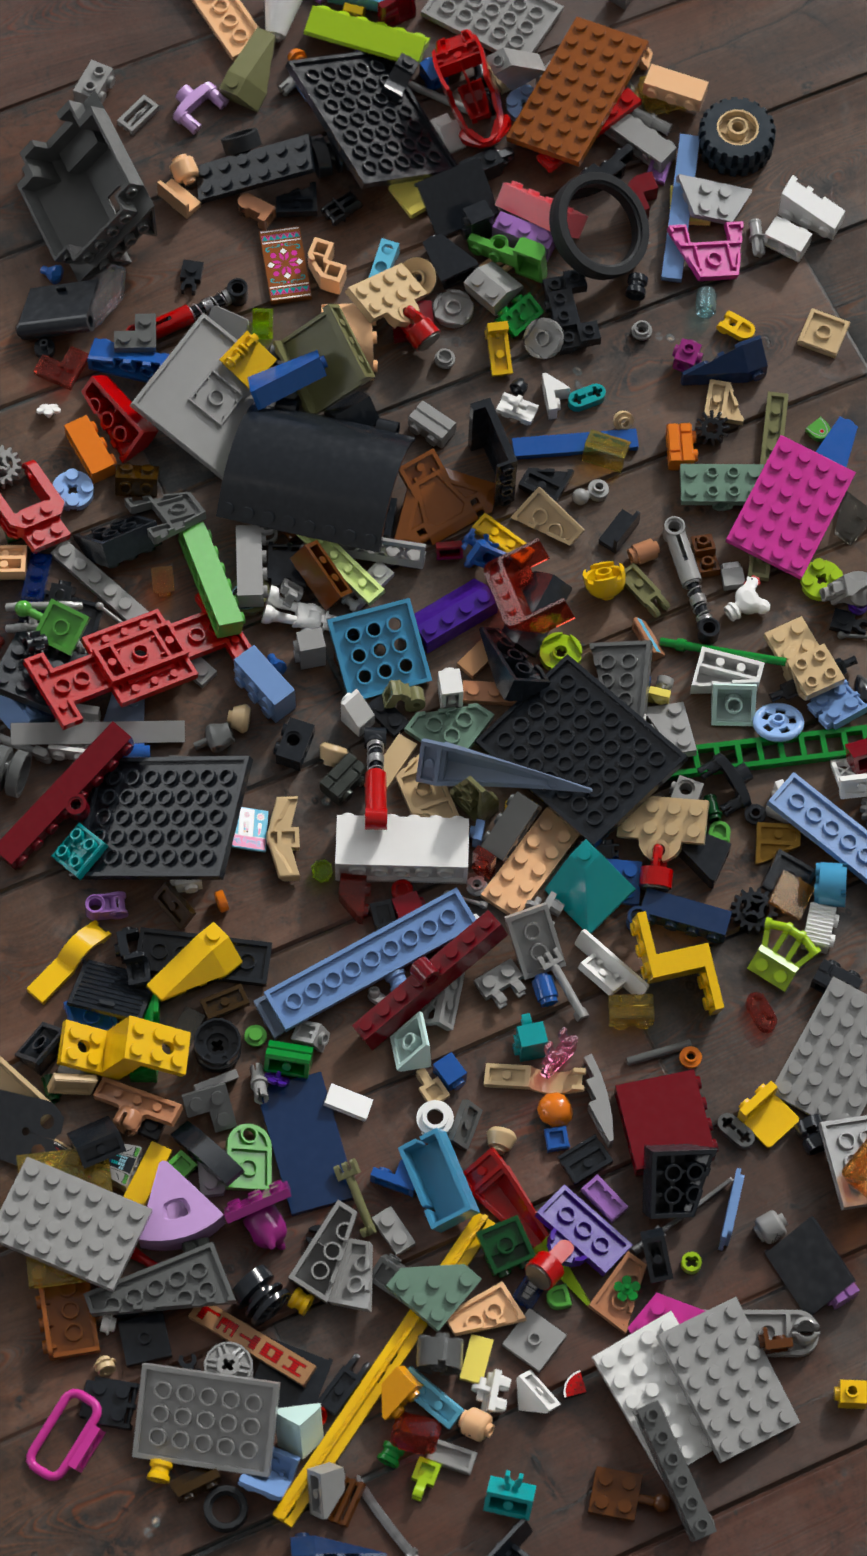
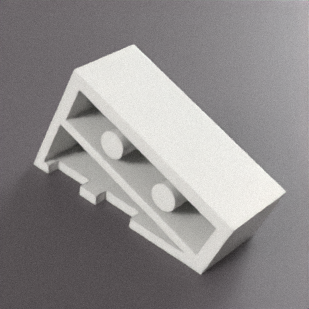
M792 175L782 192L778 215L799 224L805 229H810L824 238L833 240L843 223L845 210L826 197L821 199L812 193L813 188L810 186L805 188L796 182L798 178Z
M702 647L690 694L712 693L713 683L757 684L758 691L765 663Z

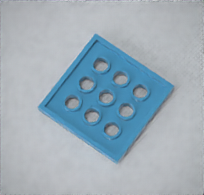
M410 598L326 620L346 694L352 693L357 689L363 698L366 699L382 694L390 680H401L404 684L409 683V687L432 681ZM396 618L399 620L400 628L398 630H392L389 627L390 619ZM370 624L379 626L380 632L378 635L373 636L368 632ZM350 629L358 631V640L351 641L348 639L347 633ZM395 640H404L406 648L403 651H398L394 647ZM380 644L384 646L385 654L383 656L375 655V645ZM355 650L364 652L365 658L363 661L357 662L354 660L353 653ZM402 660L410 661L412 665L410 671L405 672L401 670L400 662ZM382 665L390 667V676L383 677L380 675L379 669ZM361 671L369 672V682L364 683L359 680V673Z

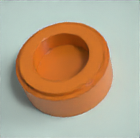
M223 890L216 891L214 897L219 911L222 913L229 911V905Z

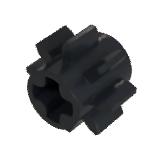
M40 631L27 632V637L22 639L23 650L26 654L30 653V657L44 652L43 650H47L49 647L47 636L41 634Z

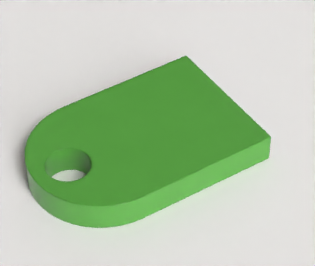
M241 1124L234 1128L227 1137L225 1152L245 1172L229 1186L225 1185V1190L252 1192L260 1189L264 1191L272 1183V1145L270 1137L264 1129L255 1124ZM243 1132H252L254 1135V1140H246L243 1136Z

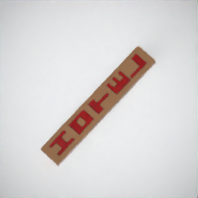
M217 1306L196 1307L188 1315L189 1319L224 1340L242 1345L251 1356L303 1387L306 1386L317 1369L316 1365Z

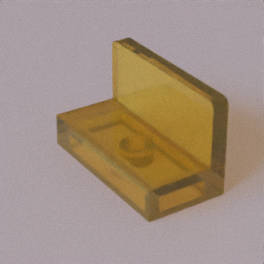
M591 429L585 443L582 461L621 472L631 441Z

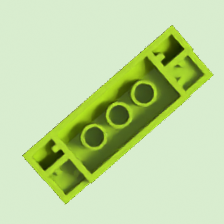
M313 5L304 29V35L397 61L401 53H404L420 63L430 42V38L425 37L424 34L407 32L401 27L393 28L383 22L369 21L366 17H355L349 15L348 12L334 11L328 6Z

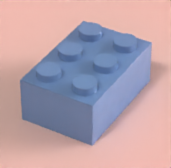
M255 645L234 659L233 670L235 672L234 680L241 689L243 687L246 689L251 701L255 704L258 703L262 707L261 710L268 719L272 718L276 723L296 708L294 688Z

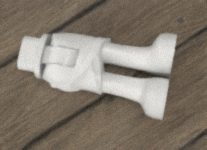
M271 585L261 623L280 622L292 624L293 628H322V632H324V630L329 631L326 620L338 616L329 614V611H325L321 606L313 603L306 604L293 601L292 607L288 608L282 605L284 598L280 596L279 588ZM275 608L293 611L295 615L277 611Z

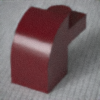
M652 171L637 175L628 183V186L640 199L648 219L650 207L647 201L657 199L658 185Z

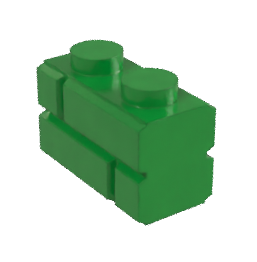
M269 1040L265 1054L264 1072L277 1074V1071H281V1075L308 1079L312 1066L314 1047Z

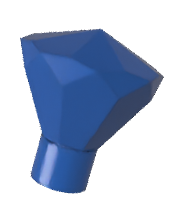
M61 265L42 266L40 273L46 275L51 283L58 284L63 277L64 270Z
M273 653L267 655V660L283 675L287 670L286 663L277 659Z

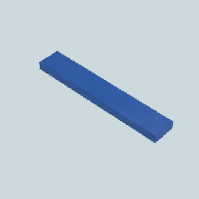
M636 428L512 438V448L517 460L634 451L639 448Z

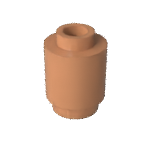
M651 538L631 545V548L627 549L630 562L638 565L658 558V553H660L658 543Z

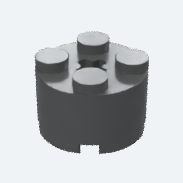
M436 1333V1337L418 1335L416 1370L431 1375L432 1371L440 1372V1375L443 1376L459 1374L462 1370L464 1340L461 1338H450L448 1333Z

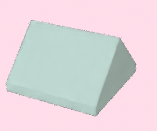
M713 683L711 693V725L753 726L757 684Z
M419 1011L390 1036L396 1069L400 1072L431 1067L429 1039L423 1013Z
M321 1404L278 1408L276 1419L278 1446L301 1457V1459H304L324 1438Z

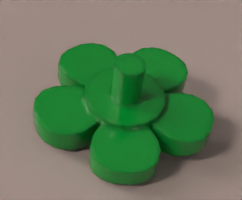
M624 1276L622 1283L616 1282L614 1284V1290L619 1292L617 1298L620 1301H625L628 1296L630 1301H635L638 1298L636 1291L640 1290V1283L638 1281L632 1282L630 1276Z

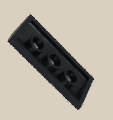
M539 571L533 572L502 629L515 643V649L525 652L536 658L543 640L548 636L572 591L571 586L554 574Z

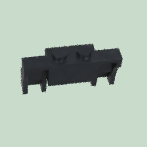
M573 269L563 271L562 276L542 279V288L546 299L544 301L545 312L549 313V319L556 321L561 326L564 334L563 345L559 351L560 355L570 354L581 348L600 345L601 335L597 320L580 323L573 296L576 293L587 292L585 276Z

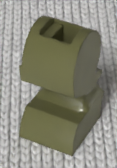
M390 680L382 693L384 708H393L400 700L404 701L405 710L408 712L420 711L426 706L423 689L419 686L409 687V683L404 684L401 680Z

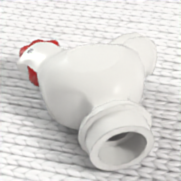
M755 575L747 577V581L735 593V603L729 602L724 607V611L731 621L739 620L741 613L748 615L754 613L766 614L770 611V603L760 598L755 591L757 586L761 585L759 577Z

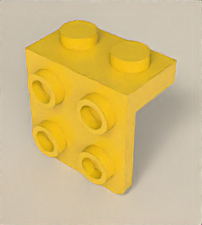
M772 1081L767 1085L764 1083L760 1085L754 1092L756 1095L752 1099L746 1098L739 1105L737 1116L767 1148H771L799 1122V1117L775 1095L778 1087Z

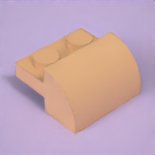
M0 545V580L27 579V545Z

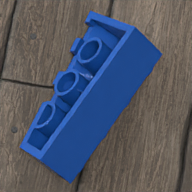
M94 338L87 359L88 367L91 370L148 383L169 354L156 352L114 353V342L106 338Z

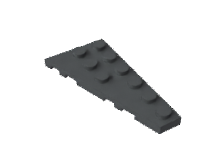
M213 1242L121 1278L114 1292L99 1287L84 1293L92 1317L237 1304Z

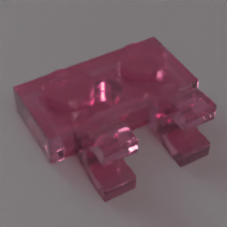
M565 1027L558 1032L560 1042L555 1050L551 1041L544 1046L546 1056L541 1063L543 1065L541 1075L547 1080L576 1052L578 1037L576 1035L568 1036Z

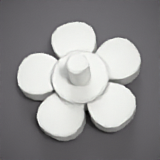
M42 404L37 408L38 414H44L48 418L53 413L58 414L61 412V409L56 404Z

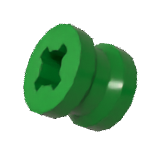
M384 1441V1449L378 1454L377 1459L381 1463L397 1469L401 1456H404L405 1450L393 1442Z

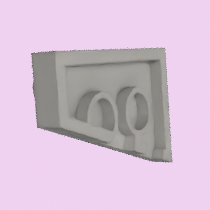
M684 702L647 707L646 718L657 731L661 730L663 736L688 757L697 756V749Z

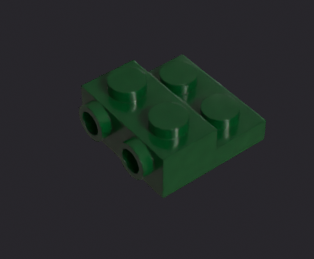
M518 1215L475 1233L493 1277L497 1275L499 1279L512 1274L511 1269L518 1266L520 1270H523L526 1264L535 1256V1252Z

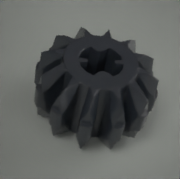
M710 410L709 418L703 412L702 416L705 421L697 418L696 422L702 424V426L695 427L696 431L702 430L697 435V438L699 439L705 435L704 444L707 443L708 438L711 439V446L715 445L714 438H717L721 444L723 440L720 435L728 437L729 434L722 431L723 429H730V425H723V423L728 421V418L725 417L721 421L719 420L722 412L719 411L717 417H714V410ZM708 423L717 424L718 428L716 430L718 431L716 433L708 432L706 429L709 428Z

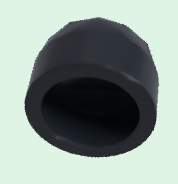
M517 378L510 384V390L516 396H523L528 389V383H525L523 378Z

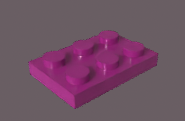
M277 1180L269 1184V1188L264 1191L257 1189L250 1192L248 1198L241 1201L239 1198L229 1201L227 1207L224 1208V1216L227 1223L229 1224L291 1197L290 1186L287 1181Z

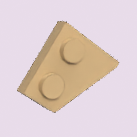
M710 379L704 412L709 418L710 410H714V417H717L720 411L722 412L719 418L720 421L727 417L728 421L725 423L743 426L744 418L739 411V404L733 394L734 390L731 382Z

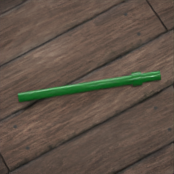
M661 637L659 644L664 647L676 648V651L685 652V650L701 652L702 647L780 666H785L787 658L692 643L687 642V639L681 638L674 640Z

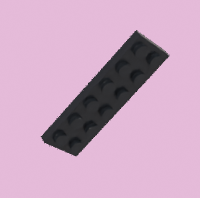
M302 135L197 165L199 175L196 176L198 200L201 204L315 173L310 135Z
M141 927L137 951L146 953L150 961L151 973L158 974L198 934ZM230 938L242 960V964L228 976L212 981L267 987L272 942Z

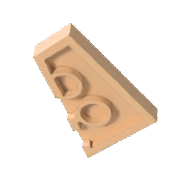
M503 1281L461 1304L446 1323L456 1337L525 1322L526 1317Z

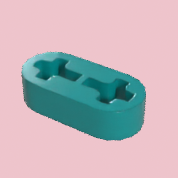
M592 384L573 391L568 398V407L574 412H580L599 405L605 400L606 390L601 384ZM596 391L597 394L600 393V396L597 397L596 395H593V392ZM577 398L578 401H581V404L574 402V399Z

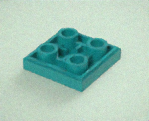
M78 823L51 857L81 880L109 846L81 823Z

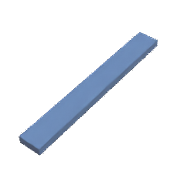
M680 134L668 226L686 224L688 230L690 212L688 204L682 196L684 193L680 183L676 182V177L678 174L695 177L700 142L699 136ZM667 233L661 280L681 282L684 258Z

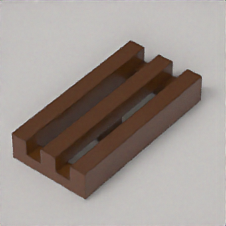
M345 1476L346 1493L345 1491L343 1492L326 1520L348 1528L366 1484ZM354 1487H357L356 1492H355V1494H354V1496H353V1498H352V1501H351V1503H350V1505H349V1508H348V1510H347V1512H346V1514H345V1517H344V1519H343V1521H342V1520H340V1519H341V1517H342V1515H343V1512H344L345 1508H346L347 1505H348L350 1496H351V1494H352V1492H353V1490H354Z

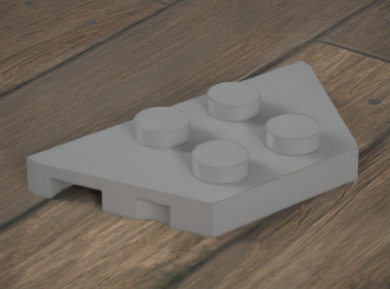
M678 174L676 177V182L680 183L684 193L682 196L688 204L690 215L696 219L720 224L733 222L752 193V189L682 174Z

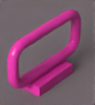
M70 1389L61 1396L27 1452L26 1462L34 1473L49 1481H57L63 1478L70 1467L82 1473L106 1432L96 1426L102 1415L99 1401L80 1389ZM73 1398H77L88 1404L92 1408L93 1413L59 1469L51 1472L36 1462V1454L68 1402Z

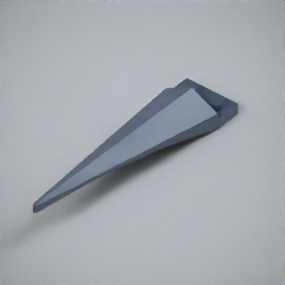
M425 738L421 741L416 782L434 786H456L471 776L480 785L486 787L532 788L590 793L593 790L592 788L446 741L443 743Z

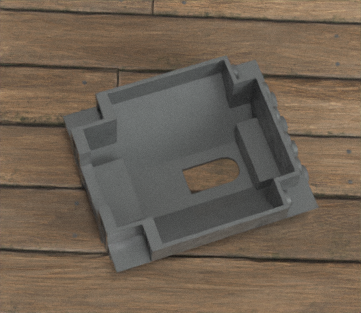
M96 91L83 103L68 100L56 113L59 120L66 122L47 142L31 140L20 151V155L25 163L22 168L25 176L17 186L54 261L69 263L78 282L131 263L132 261L127 250L143 234L157 236L154 204ZM121 187L114 195L121 208L116 213L109 198Z

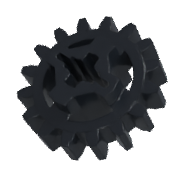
M749 887L748 893L742 889L740 896H734L735 902H732L730 907L733 909L731 917H735L733 920L734 925L740 924V931L746 928L747 934H750L752 930H755L756 935H759L760 929L764 931L766 921L764 913L767 909L769 912L768 917L777 920L778 913L776 911L778 910V905H773L775 902L774 897L768 898L769 891L763 894L760 887L757 889V892H754L753 888ZM743 903L744 909L740 912V906Z

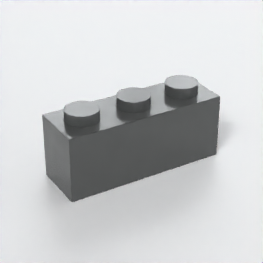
M518 791L515 795L512 794L506 802L507 808L503 813L500 812L494 820L495 826L491 831L488 830L482 838L484 843L481 847L504 862L518 846L542 809L541 806Z

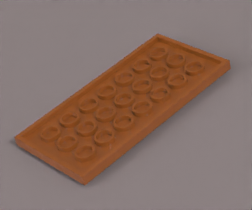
M576 17L506 136L507 142L580 167L614 105L617 103L647 51L649 41Z

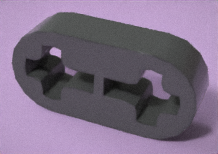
M724 1113L718 1118L717 1130L740 1150H748L752 1147L755 1140L753 1131L731 1113ZM730 1120L733 1129L730 1127L724 1128L723 1121L728 1122ZM740 1135L743 1137L748 1135V1142H740Z

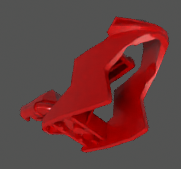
M465 29L460 31L461 34L446 40L442 38L436 42V51L435 49L432 51L433 64L452 112L462 129L459 131L461 142L469 147L489 149L500 143L512 127L510 117L507 114H503L498 86L486 59L483 47L477 35H474L471 30ZM480 64L483 65V76L491 92L492 103L496 111V119L494 120L489 138H483L468 128L444 78L463 71L467 83L458 86L457 90L469 119L475 124L479 120L491 118V107L481 78L470 82L466 70Z

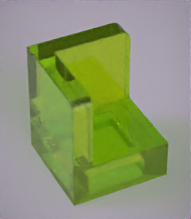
M253 308L252 334L255 333L259 339H273V308Z

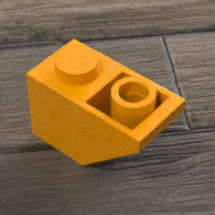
M397 1366L382 1382V1417L385 1420L399 1418L405 1411L403 1407L408 1402H413L420 1395L419 1390L423 1385L405 1366Z

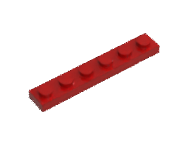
M629 87L622 92L597 138L641 105L642 100ZM540 153L537 155V161L549 173L564 163V161Z

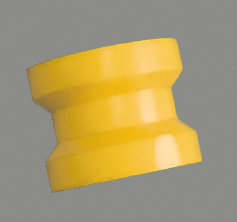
M298 1287L292 1294L287 1307L297 1309L299 1314L304 1316L311 1307L315 1296L313 1294H306L303 1288Z
M150 1459L149 1465L151 1470L147 1473L146 1478L152 1482L168 1484L170 1482L169 1471L172 1470L173 1463L162 1459Z

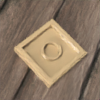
M812 308L799 336L797 345L836 358L850 322Z

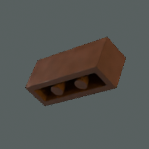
M318 540L304 545L290 558L325 610L339 605L353 592Z

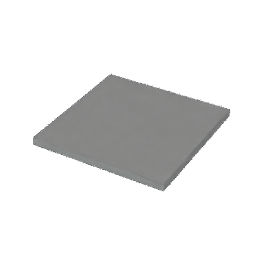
M202 313L129 406L223 480L235 434L246 411L254 403V399L250 389L219 360L234 345L237 339L205 313ZM294 392L286 396V398L295 399L298 394Z

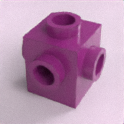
M682 338L680 345L675 346L672 354L675 357L673 369L683 372L701 363L704 355L701 353L702 344L694 340Z

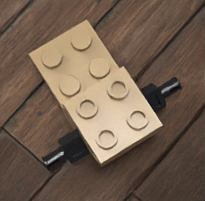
M802 616L764 633V638L773 654L778 657L787 658L786 665L781 666L784 671L783 676L787 682L780 684V690L769 694L771 702L781 698L789 700L796 696H800L805 701L844 684L845 677L843 675L847 673L846 668L858 664L854 655L846 660L841 658L834 660L826 645L818 644Z

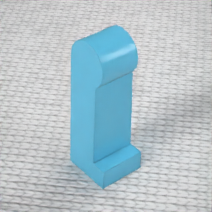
M381 239L369 278L394 266L400 253L399 243Z

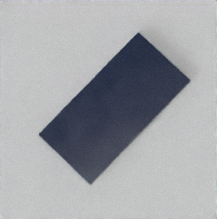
M322 1073L310 1074L308 1079L300 1077L292 1079L286 1087L269 1085L267 1087L269 1100L265 1103L262 1097L263 1104H260L281 1180L282 1182L287 1181L291 1189V1197H288L287 1201L292 1217L333 1206L337 1200L343 1203L354 1200L346 1179L338 1182L333 1169L334 1166L339 1165L342 1172H344L341 1163L347 1162L333 1111L331 1108L323 1106L327 1090Z

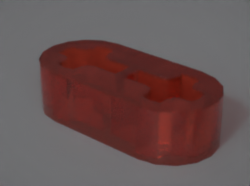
M759 992L751 993L746 1000V1009L757 1028L763 1033L774 1031L777 1025V1017L766 997ZM753 999H755L756 1002L761 1001L759 1006L761 1009L760 1011L756 1005H751ZM762 1015H764L767 1020H772L770 1026H768L767 1024H762L764 1019Z

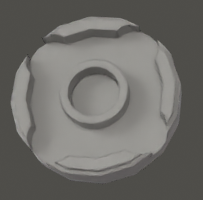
M447 290L443 294L440 293L434 300V317L439 324L447 328L463 327L473 317V301L467 293L461 290Z
M540 318L532 321L524 333L525 348L531 356L538 359L554 357L563 345L564 334L561 326L549 318Z

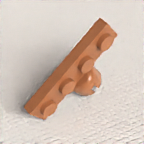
M106 1077L102 1078L93 1094L95 1100L119 1108L112 1122L119 1132L124 1134L128 1130L126 1135L129 1136L137 1133L145 1119H151L174 1127L183 1111L182 1104Z

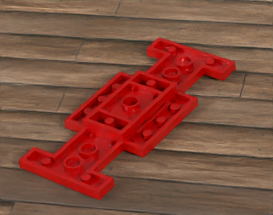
M198 593L195 594V601L202 610L200 613L171 623L169 620L165 621L159 609H155L82 637L81 643L89 654L87 656L53 668L44 652L24 659L23 665L62 730H66L83 723V717L76 707L77 704L112 692L122 708L197 679L198 672L191 660L226 648L234 661L235 658L252 646L243 632L242 634L217 638ZM135 651H144L146 655L139 656L135 653Z

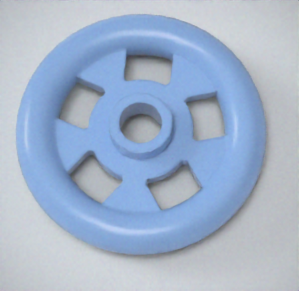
M770 703L762 706L756 711L752 721L756 733L762 738L773 742L792 740L804 728V718L801 712L785 703ZM776 711L785 712V714L776 713ZM769 715L768 720L763 719V716ZM794 718L796 723H789V719ZM769 726L771 731L769 732L764 728Z

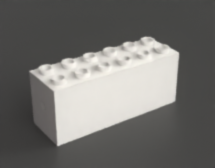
M352 813L337 815L335 880L395 882L405 879L413 883L466 884L468 877L469 818L462 816L442 818L439 815L420 817L419 815L399 817L395 814H388L387 830H365V815L359 816Z

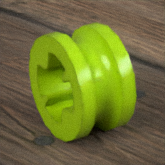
M696 1252L684 1254L681 1260V1268L685 1273L690 1275L696 1274L701 1268L702 1259ZM687 1259H689L690 1261H692L693 1259H695V1260H696V1263H695V1266H696V1267H694V1266H692V1265H691L690 1267H688V1266H687V1262H688Z

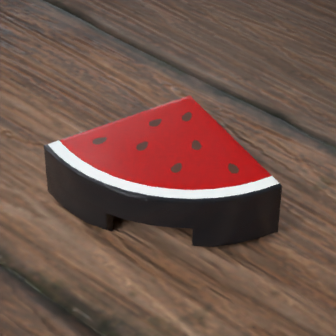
M580 1370L575 1371L567 1378L563 1388L564 1400L586 1394Z

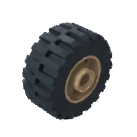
M731 97V100H727V98L722 99L719 104L715 102L710 106V109H706L703 113V118L700 120L698 131L700 140L698 151L702 155L703 161L705 163L709 162V167L713 170L717 169L718 173L723 175L728 173L736 177V174L747 176L748 172L753 174L758 171V168H763L772 155L776 126L773 124L774 120L770 114L768 115V110L765 107H759V103L755 101L750 102L748 98L738 99V97Z

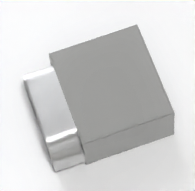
M738 561L723 563L720 566L724 591L739 589L744 585L743 569Z

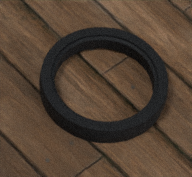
M589 172L579 175L561 187L552 201L549 224L553 242L565 262L581 275L596 280L614 279L631 271L644 257L649 243L648 218L638 196L619 178L603 172ZM588 187L601 189L612 195L624 208L630 221L632 239L630 249L620 263L614 265L597 263L585 256L574 243L568 228L567 211L571 198L579 189Z

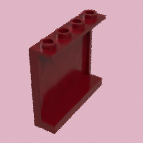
M694 1069L615 1085L614 1095L635 1177L643 1175L644 1146L692 1144L718 1149L717 1141L712 1139L710 1132L713 1131L711 1118H707L705 1113L707 1102L705 1097H701L699 1090L702 1089L700 1076L695 1075Z

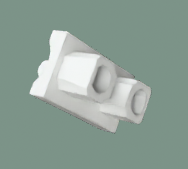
M504 392L496 412L500 413L501 416L511 417L528 426L531 425L539 405L524 400L521 395L516 397Z
M494 1369V1372L487 1373L486 1378L480 1377L479 1384H472L471 1390L477 1393L476 1400L482 1401L480 1410L487 1413L505 1412L507 1400L497 1397L498 1390L507 1392L510 1388L511 1379L501 1375L502 1370Z

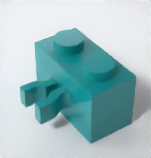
M530 1013L522 1014V1026H517L516 1035H513L514 1042L512 1047L514 1055H519L520 1062L546 1057L548 1039L543 1021L532 1023Z
M506 1470L505 1479L490 1476L483 1511L519 1519L524 1518L529 1521L536 1485L522 1483L524 1476L522 1473H519L518 1479L513 1481L510 1478L511 1471Z

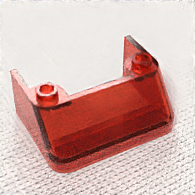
M539 538L489 561L484 567V575L506 626L511 630L543 634L575 619L564 598L531 613L521 588L533 580L534 574L531 568L550 559Z

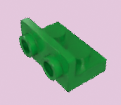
M530 292L525 295L520 293L512 300L513 304L509 308L505 306L497 312L498 317L494 321H508V333L512 338L516 337L532 321L544 313V310Z

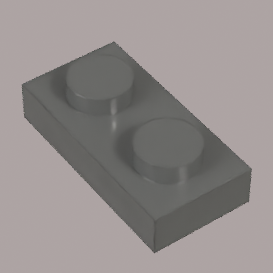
M470 1100L461 1101L448 1136L450 1142L461 1150L469 1149L483 1111Z

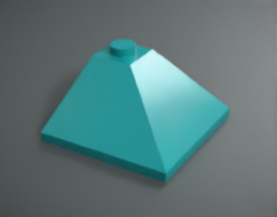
M585 839L569 855L544 890L548 894L551 891L556 893L555 899L565 905L563 909L582 929H586L592 934L636 888Z

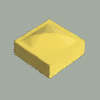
M650 686L648 702L658 705L669 704L671 691Z

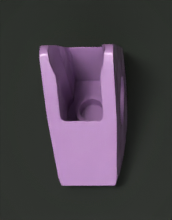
M167 1161L159 1163L147 1207L152 1209V1214L139 1239L140 1247L156 1251L182 1249L183 1242L210 1237L225 1224L224 1214Z

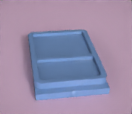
M740 1168L736 1169L718 1250H723L724 1245H729L745 1176L740 1174Z

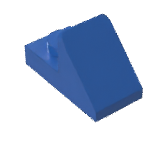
M402 1159L395 1174H392V1171L385 1167H373L370 1174V1182L413 1197L414 1186Z

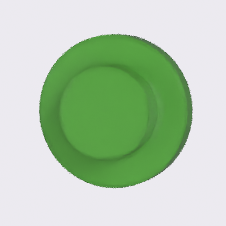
M252 1025L246 1029L245 1041L248 1045L259 1047L266 1042L267 1033L262 1026Z

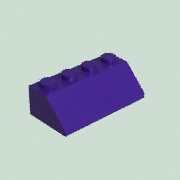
M474 578L414 614L426 654L498 612L499 601L486 584Z

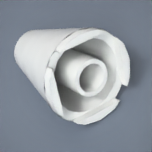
M264 0L266 31L276 35L275 42H280L286 38L303 0Z

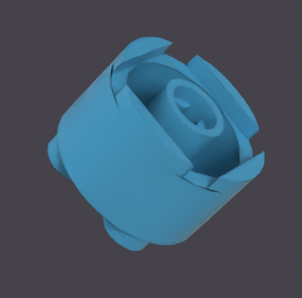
M816 863L814 903L833 907H845L847 863Z

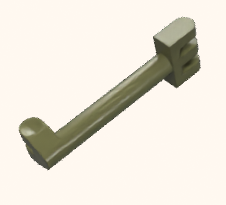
M352 1158L349 1160L352 1169H350L346 1161L341 1163L344 1172H342L339 1165L334 1166L333 1169L338 1182L345 1179L365 1226L360 1229V1234L364 1238L377 1233L354 1177V1175L361 1173L356 1159Z

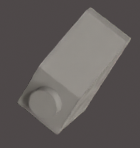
M331 1462L307 1469L310 1514L321 1519L329 1517L345 1491L344 1467Z

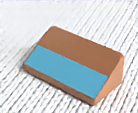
M637 617L633 618L632 630L638 640H651L653 643L652 662L664 657L665 653L647 622Z

